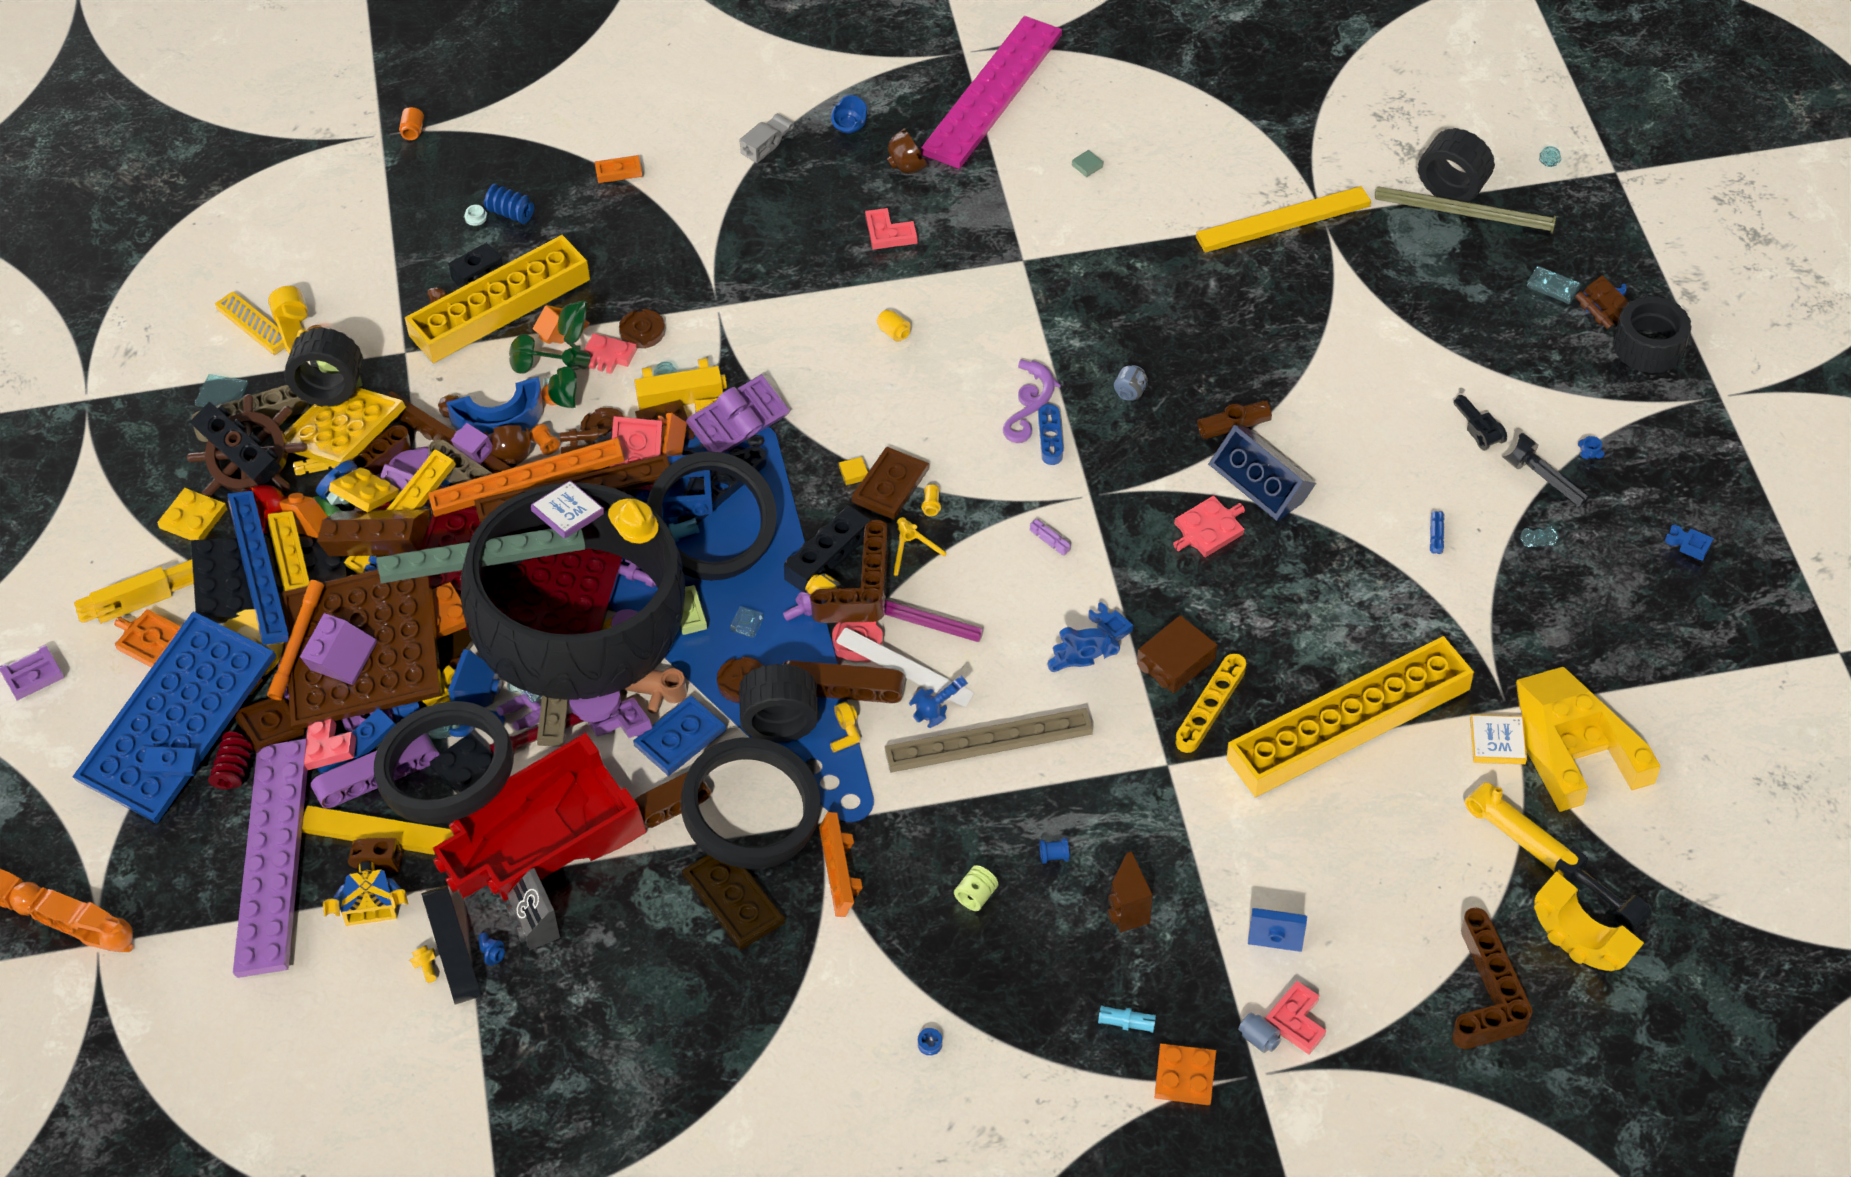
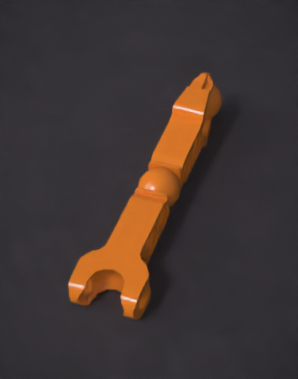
M0 869V907L15 910L20 915H31L34 920L69 934L88 946L113 952H131L134 948L131 943L133 929L123 918L113 917L92 902L87 904L54 890L41 888L36 883L23 882L21 878Z

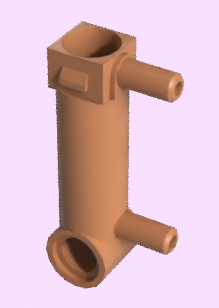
M675 668L665 671L653 670L637 683L623 689L625 691L652 695L647 709L652 714L657 713L662 697L669 703H678L685 699L687 695L684 675Z

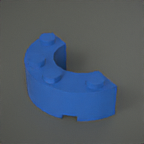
M539 377L515 383L516 391L514 396L507 403L497 407L480 406L474 403L470 396L446 402L452 426L458 431L468 423L482 433L487 431L488 435L494 433L493 428L506 425L521 426V431L526 429L530 431L539 421L543 411V397Z

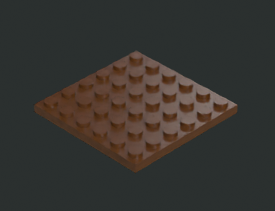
M378 570L323 582L322 594L313 611L289 675L291 727L294 730L307 728L315 722H322L328 719L337 721L372 713L378 708L384 710L443 696L431 575L381 583ZM308 586L281 592L282 610L288 631V641L302 607L303 598ZM324 613L349 622L377 640L354 685L312 671L300 658Z

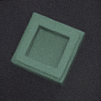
M1087 150L1072 160V166L1085 177H1088L1103 168V161L1090 150Z

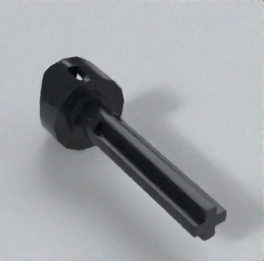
M1525 433L1519 434L1515 450L1510 455L1503 456V458L1516 469H1521L1527 464L1533 471L1581 507L1588 500L1589 495L1535 454L1539 444Z

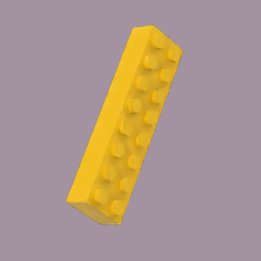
M560 235L406 316L405 321L409 337L428 359L435 363L589 281L587 260L563 235Z

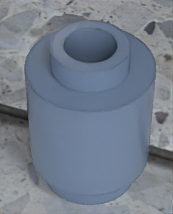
M1249 1013L1239 1026L1238 1030L1242 1032V1037L1263 1053L1268 1050L1270 1052L1274 1051L1281 1042L1279 1037L1280 1030L1259 1014Z

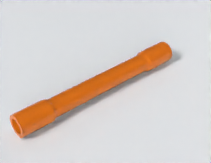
M310 580L299 615L279 668L273 677L267 696L271 699L280 701L283 698L289 682V675L313 611L319 602L324 588V584L319 581Z

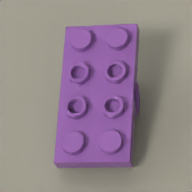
M761 374L737 389L735 387L728 389L715 402L688 417L686 423L708 452L725 453L784 418L790 411Z

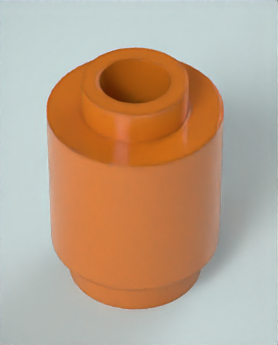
M413 107L403 110L399 131L404 139L415 140L421 134L424 114L421 110Z

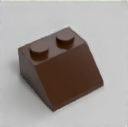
M1132 852L1126 854L1112 882L1111 894L1108 895L1110 909L1107 910L1110 922L1117 925L1120 933L1149 924L1151 920L1153 895Z

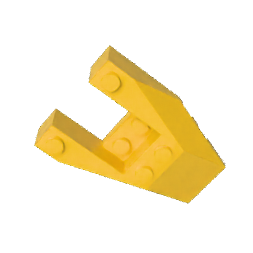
M1560 667L1516 681L1519 707L1524 721L1526 751L1559 812L1584 805L1589 787L1574 762V759L1609 750L1631 791L1656 783L1661 765L1650 746L1566 668Z

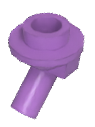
M805 592L798 594L795 599L798 605L783 612L787 621L803 613L807 616L812 615L811 594Z

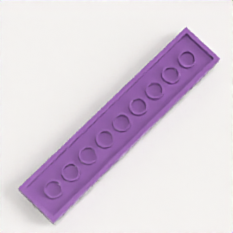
M307 739L272 744L261 749L256 756L233 974L237 978L285 971L289 968L308 772L304 765Z

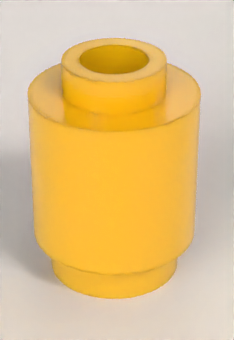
M884 310L879 314L877 318L879 329L894 341L899 342L909 336L910 323L895 311Z

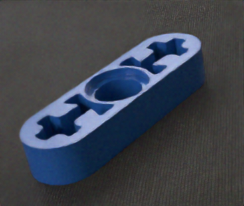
M1047 404L1038 410L1041 458L1048 465H1056L1063 459L1060 411L1056 406ZM1046 415H1051L1052 421L1050 423H1047ZM1052 431L1055 432L1057 435L1053 438L1046 437L1044 434L1046 432ZM1053 446H1054V455L1050 454V452H1049L1050 447H1053Z

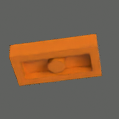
M639 155L595 161L598 183L642 177Z

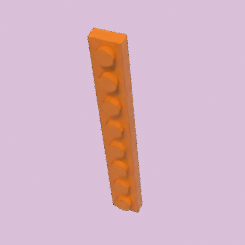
M615 438L432 491L428 495L432 512L436 517L474 506V500L581 475L625 462L619 440Z

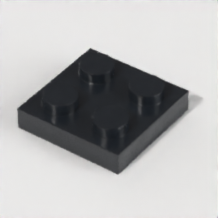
M469 733L429 763L431 768L458 794L471 787L484 775L492 762L493 754L472 733Z

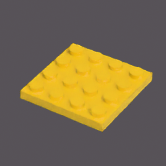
M356 387L351 398L344 401L343 404L331 407H322L314 404L284 434L288 444L300 442L307 444L305 452L294 454L336 467L346 460H353L398 417L406 406L403 400Z

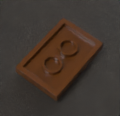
M886 446L851 496L852 503L895 520L928 472L929 463Z

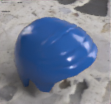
M856 95L843 97L832 109L831 121L834 127L847 134L859 131L867 121V105Z

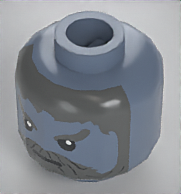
M1136 365L1123 367L1114 381V389L1119 397L1130 401L1139 399L1148 385V377L1145 371Z

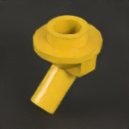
M427 945L411 952L414 958L409 961L414 968L421 966L426 982L432 983L436 980V975L431 961L437 958L434 948L428 950Z

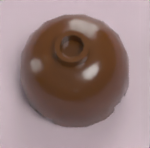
M905 128L891 138L888 143L890 156L887 157V160L893 169L898 168L905 174H915L928 167Z
M506 425L493 428L494 433L489 435L486 431L484 434L488 436L493 445L490 454L510 467H516L517 464L521 463L528 456L531 449L528 429L521 431V426Z

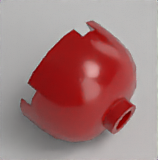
M271 485L250 487L251 489H247V491H253L263 534L270 533L268 514L281 513L282 509L279 502L287 499V497H284L281 491Z

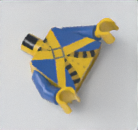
M365 861L359 864V873L346 876L345 884L340 886L333 899H327L323 902L324 917L331 913L339 917L341 910L345 925L349 926L397 919L396 906L402 903L408 905L409 903L405 890L394 879L387 878L384 870L375 871V864L373 862Z

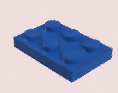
M690 695L653 724L652 729L634 739L633 743L634 747L669 777L726 731V725Z

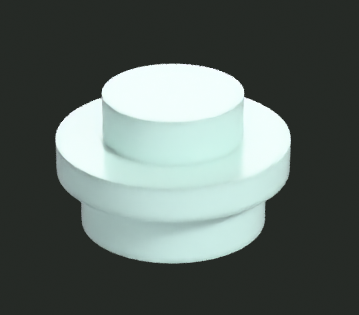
M471 205L466 209L465 221L469 225H481L487 220V212L480 205Z

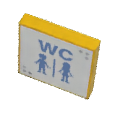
M1471 715L1470 728L1473 763L1526 764L1527 755L1523 716Z

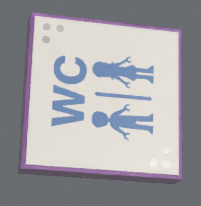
M568 481L531 504V511L564 539L604 514V508L572 481Z

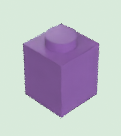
M468 423L459 429L451 439L455 448L478 464H481L486 459L493 447L487 435Z

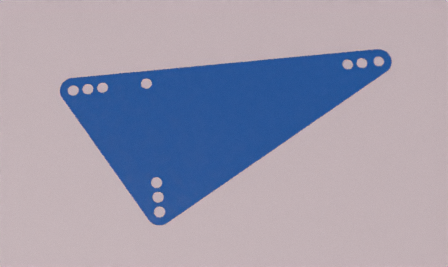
M770 427L755 435H760L765 440L763 445L759 447L765 450L767 462L759 473L768 483L776 504V528L772 542L765 554L755 565L735 577L710 581L696 579L684 574L685 587L695 585L707 629L682 635L681 628L679 627L674 642L665 656V659L674 668L680 670L690 683L748 737L752 736L748 735L740 724V704L727 700L720 694L717 687V672L724 663L733 658L737 660L741 659V657H750L759 661L763 666L782 664L790 660L838 664L827 623L816 622L812 615L807 616L804 613L789 621L783 615L784 611L798 605L795 599L802 592L784 580V563L788 557L794 556L801 549L805 540L777 436ZM694 435V439L684 441L683 451L691 450L695 453L708 452L696 435ZM745 440L744 442L740 443L735 447L747 449L751 446H749L747 440ZM681 478L675 482L668 490L669 497L683 496L690 479ZM719 484L716 486V489L725 490L729 486L727 484ZM744 484L713 511V514H709L697 524L700 533L679 538V541L675 542L677 548L688 556L706 562L727 561L744 553L754 543L760 530V510L754 495ZM626 490L627 495L632 494V492ZM668 517L670 524H679L678 517ZM624 559L622 565L629 566L630 563ZM619 574L609 607L615 612L626 609L639 612L651 601L658 588L657 586L654 588L647 586L645 582L637 579L634 581L626 579L624 575ZM817 697L818 723H816L815 729L798 740L780 742L778 744L793 751L804 762L810 759L820 761L822 764L821 771L813 774L820 792V804L828 812L837 813L840 821H860L870 814L874 806V797L860 745L857 743L835 753L832 752L830 743L848 736L846 730L838 723L834 711L835 705L843 702L848 704L847 699ZM833 775L839 779V785L834 790H825L820 785L821 779L824 776ZM853 794L860 799V804L855 809H845L841 805V799L845 795Z

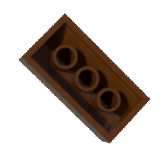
M428 509L376 510L368 513L366 511H337L322 520L317 542L328 556H383L422 550L430 511Z

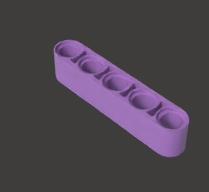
M427 733L415 739L402 752L395 765L394 781L430 766L429 762L439 755ZM377 751L325 772L313 779L311 787L323 808L335 807L378 788L374 777V759Z

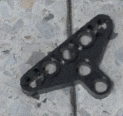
M754 446L730 454L744 460L758 472L765 467L767 462L765 450L761 447ZM685 450L682 452V455H690L695 452ZM710 470L712 508L714 511L744 484L729 474ZM690 477L683 496L705 495L704 478ZM719 484H727L729 486L725 490L716 489V486ZM709 514L702 516L693 515L692 517L680 516L678 517V522L682 523L695 518L696 524H698Z

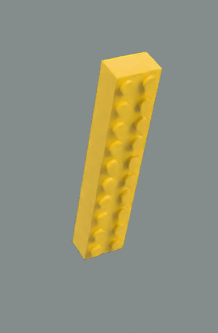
M1443 636L1228 742L1227 761L1256 798L1469 691L1474 671Z

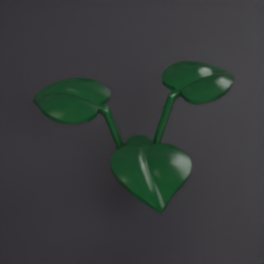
M587 301L569 304L560 312L558 331L561 335H565L564 341L572 347L565 350L562 355L533 351L535 346L534 338L524 334L513 340L509 350L511 368L519 374H525L531 369L533 355L562 359L566 366L558 368L557 374L549 379L548 394L555 404L565 408H576L577 376L574 370L586 369L590 363V354L587 351L580 350L581 346L574 344L579 340L583 332Z

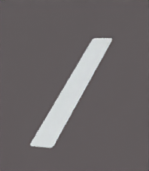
M844 628L836 640L838 644L887 669L901 671L905 678L927 689H933L937 694L953 682L848 628ZM962 687L956 694L951 695L948 700L966 707L974 692Z

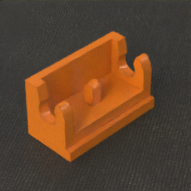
M667 413L666 419L658 416L657 421H662L663 425L660 455H682L687 423L673 413Z

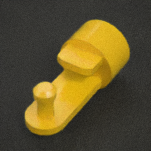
M282 286L275 289L269 295L268 304L273 319L278 325L285 349L290 354L295 339L302 332L308 331L302 329L300 324L301 321L307 318L308 310L300 289L294 286Z

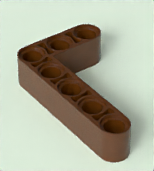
M872 520L865 526L861 588L819 589L810 595L812 618L816 622H875L884 617L889 548L887 525L885 522Z
M1470 908L1465 913L1461 934L1494 1006L1464 1013L1457 1017L1452 1033V1041L1457 1047L1462 1049H1470L1521 1035L1528 1029L1532 1016V1007L1488 914L1481 908ZM1481 946H1486L1490 949H1484ZM1502 992H1507V993H1510L1511 995L1508 996V995H1505V994L1502 993ZM1514 1015L1520 1016L1522 1019H1517ZM1488 1022L1494 1023L1497 1026H1491ZM1465 1029L1470 1031L1471 1033H1464L1461 1030Z

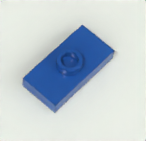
M380 708L376 709L352 732L356 736L355 759L361 758L372 751L396 725Z
M146 747L141 771L144 774L194 776L199 751L197 748Z

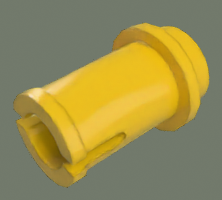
M927 485L924 488V502L921 508L925 515L936 516L941 510V504L939 503L940 489L936 485Z

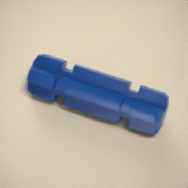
M1433 511L1431 513L1430 551L1433 554H1442L1444 549L1445 514L1442 511Z

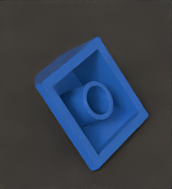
M464 649L448 689L451 702H469L486 708L492 705L495 696L500 694L502 681L499 680L498 674L493 672L483 659L470 650Z

